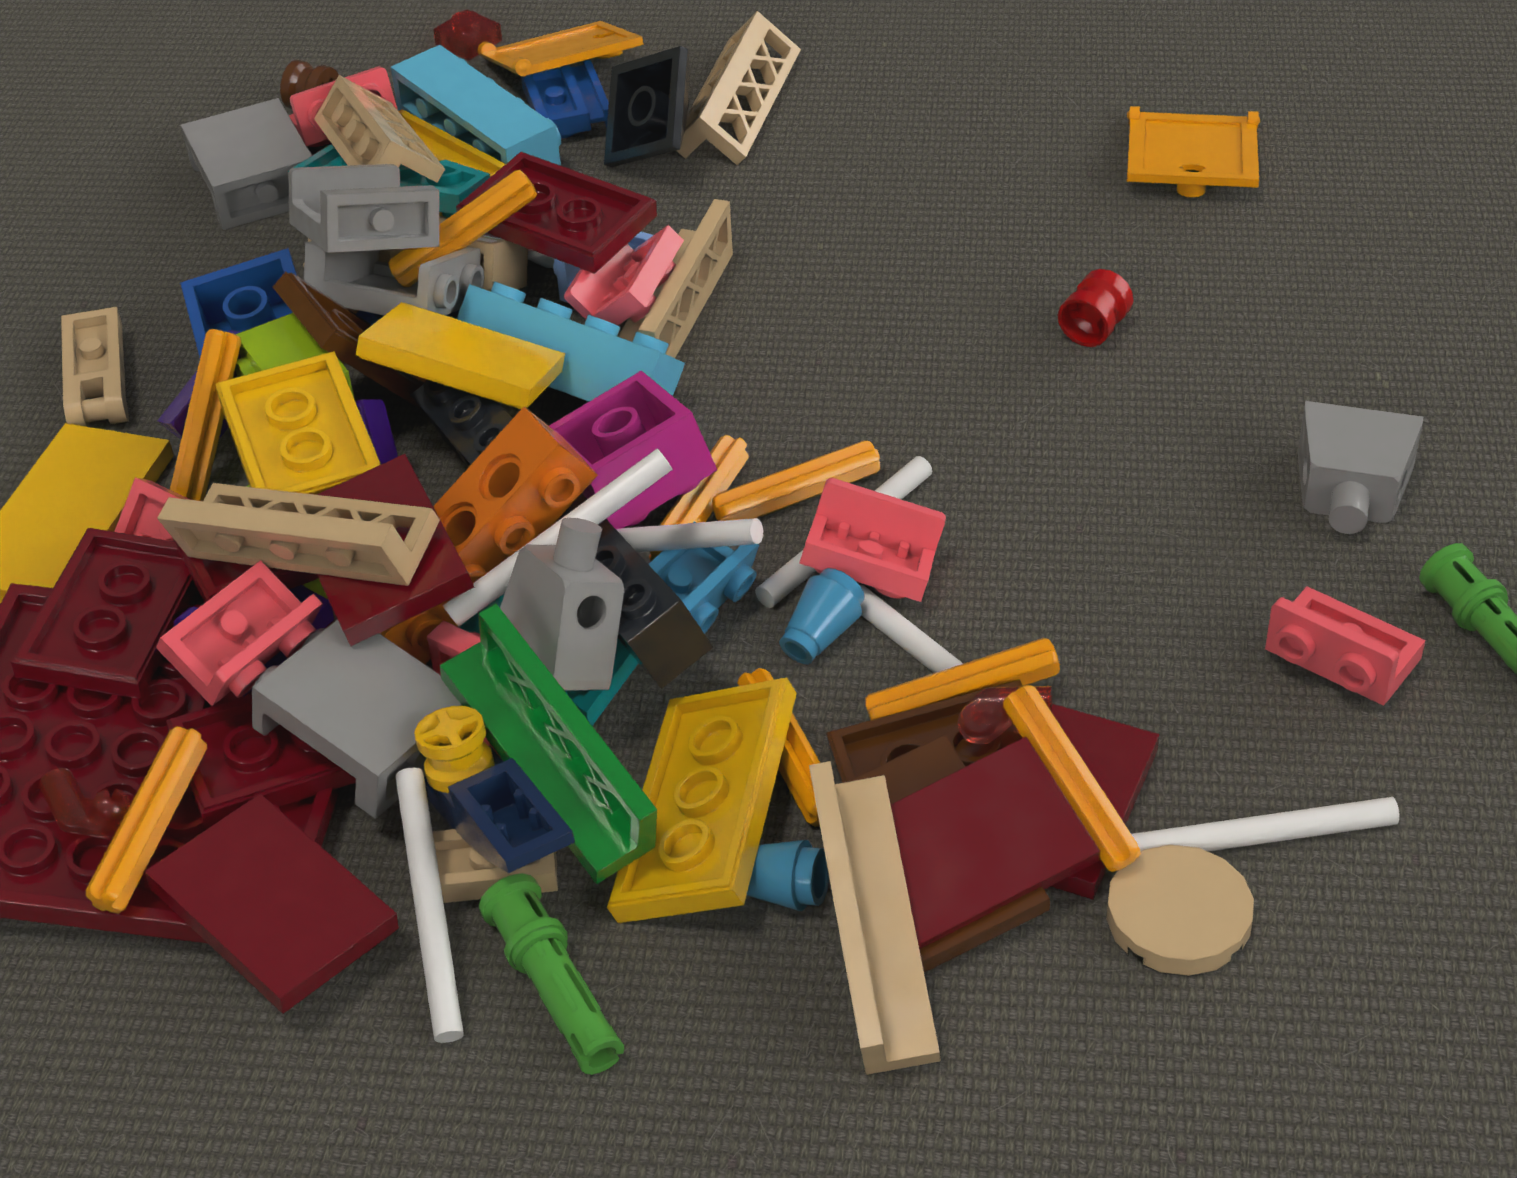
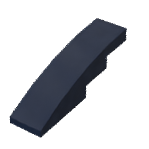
M491 745L489 747L493 754L495 766L448 786L450 793L434 790L428 784L426 775L424 776L427 798L442 817L487 861L507 873H511L575 843L573 831L513 758L503 761Z

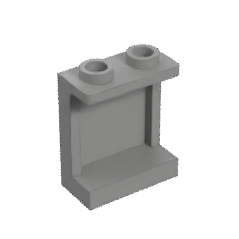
M279 98L181 124L190 164L194 171H200L212 195L217 219L223 230L289 211L288 170L312 155Z
M394 164L298 167L289 170V223L327 253L439 247V189L432 185L400 187V169Z
M313 241L305 243L304 281L345 308L386 315L398 304L404 302L446 316L460 310L469 284L479 288H483L484 270L480 265L479 248L466 247L421 264L418 282L404 288L392 275L388 263L379 261L380 250L327 253Z
M337 619L326 629L320 628L312 633L302 648L282 664L269 667L259 676L252 687V727L265 736L280 724L355 777V805L376 819L399 799L395 778L398 771L412 767L420 768L425 776L424 762L427 757H424L418 751L414 734L418 723L426 715L438 709L461 706V704L442 681L441 675L378 633L350 646Z

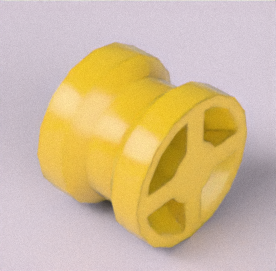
M450 706L438 709L426 715L418 723L414 731L418 751L424 757H427L424 762L427 782L434 790L450 793L448 786L495 766L491 748L483 742L486 736L483 717L476 709L467 706Z

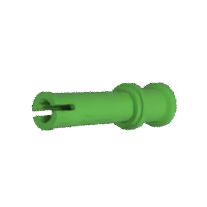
M1455 543L1440 549L1426 561L1421 569L1420 583L1429 592L1439 593L1453 609L1452 617L1458 626L1469 631H1477L1503 659L1504 663L1517 675V615L1507 605L1509 600L1506 588L1496 579H1488L1473 563V553L1464 544Z
M523 873L514 874L497 881L481 897L479 911L487 924L497 927L505 941L504 953L506 960L512 968L527 974L529 979H531L557 1028L570 1046L571 1052L577 1060L581 1071L592 1075L609 1069L618 1062L619 1057L617 1054L624 1053V1044L617 1036L613 1027L608 1023L582 975L571 961L566 950L568 935L565 927L558 919L551 918L540 901L542 896L541 887L531 875Z

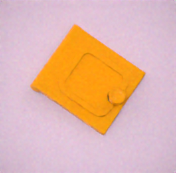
M597 21L500 47H495L489 42H482L478 46V54L482 58L513 73L527 76L595 57L605 59L619 56L623 53L622 50L641 46L644 43L640 35L603 21Z
M1130 106V110L1127 112L1130 124L1127 182L1177 184V193L1185 197L1204 195L1206 185L1259 187L1257 128L1260 123L1258 111H1248L1247 116L1140 112L1139 106ZM1186 170H1195L1200 172H1189Z

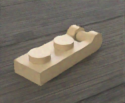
M111 307L61 316L63 407L66 422L68 424L89 427V422L109 419L110 424L129 421L125 392L123 331L118 308Z

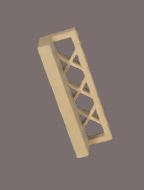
M758 11L729 38L687 114V124L681 149L677 150L685 159L707 139L736 165L744 160L801 50ZM765 42L776 50L782 58L770 57ZM751 68L760 69L765 84L756 83ZM737 95L746 96L751 111L742 110ZM719 122L732 123L738 141L718 125Z
M341 75L338 76L314 120L348 166L394 164L398 168L402 164L438 183L445 168L393 104Z
M714 199L696 231L680 230L678 235L684 241L672 260L676 264L672 273L662 285L655 289L653 294L657 298L649 312L635 323L628 318L618 337L633 342L635 333L640 332L668 343L666 355L673 358L677 356L733 255L730 201Z
M218 483L211 485L203 501L169 497L157 518L188 557L246 565H255L261 560L269 568L409 586L440 521L432 508ZM396 528H410L404 541L396 531Z
M831 761L809 765L866 1075L940 1062V1051L885 775L835 784Z

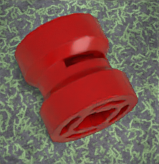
M1106 269L1093 270L1079 283L1076 292H1073L1060 306L1057 314L1059 325L1064 334L1073 342L1087 347L1099 346L1114 331L1115 325L1131 310L1134 302L1133 292L1129 284L1119 274Z

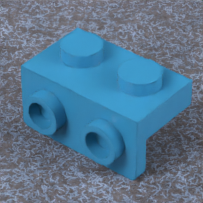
M740 545L735 551L728 546L665 550L649 563V566L682 600L705 634L714 623L719 613L718 608L728 598L733 602L740 600L753 584L757 572L752 569L759 545Z

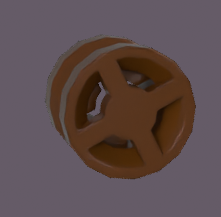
M291 61L283 72L280 94L282 102L287 108L292 109L290 103L291 95L335 81L339 76L338 72L330 66L321 65L313 68L306 61Z

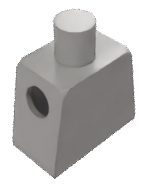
M1305 401L1297 452L1303 508L1310 513L1329 515L1328 519L1331 527L1344 534H1354L1362 531L1367 521L1378 523L1393 521L1414 469L1423 416Z
M580 518L562 519L556 545L527 544L519 550L500 609L564 690H609L612 681L624 586L618 576L595 559L602 528L596 523Z

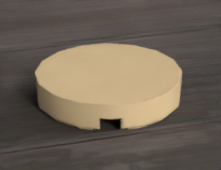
M1166 845L1141 851V855L1133 863L1116 872L1110 881L1106 920L1115 942L1126 953H1128L1129 947L1135 954L1143 957V965L1162 973L1190 976L1221 968L1231 961V955L1238 951L1241 946L1243 949L1251 934L1254 898L1244 876L1225 859L1197 847Z

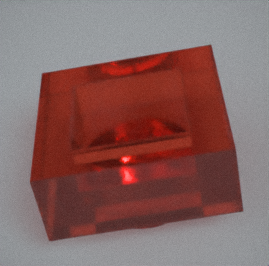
M468 9L455 13L451 19L433 29L436 46L441 45L451 53L468 61L479 55L478 46L482 42H489L495 45L502 41L500 23Z

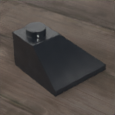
M678 46L611 67L604 165L615 167L681 149L689 107L690 65L687 48Z

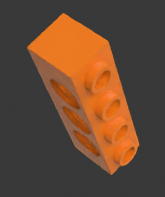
M523 407L433 507L474 583L551 527L598 474L561 435L526 407ZM447 600L379 634L426 665L431 659L427 635L443 620L457 627L458 625L443 607L444 604L450 601Z

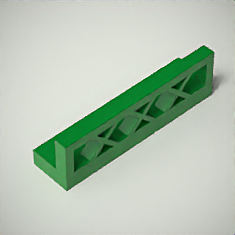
M495 603L478 613L481 642L441 664V679L460 702L461 706L476 709L482 715L486 729L485 737L501 759L506 761L513 758L573 831L575 843L568 847L594 882L598 884L655 848L657 808Z

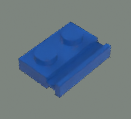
M591 59L584 60L581 66L570 67V65H565L521 76L522 87L529 106L545 118L551 119L557 126L561 138H568L575 133L591 130V123L604 121L607 127L609 102Z

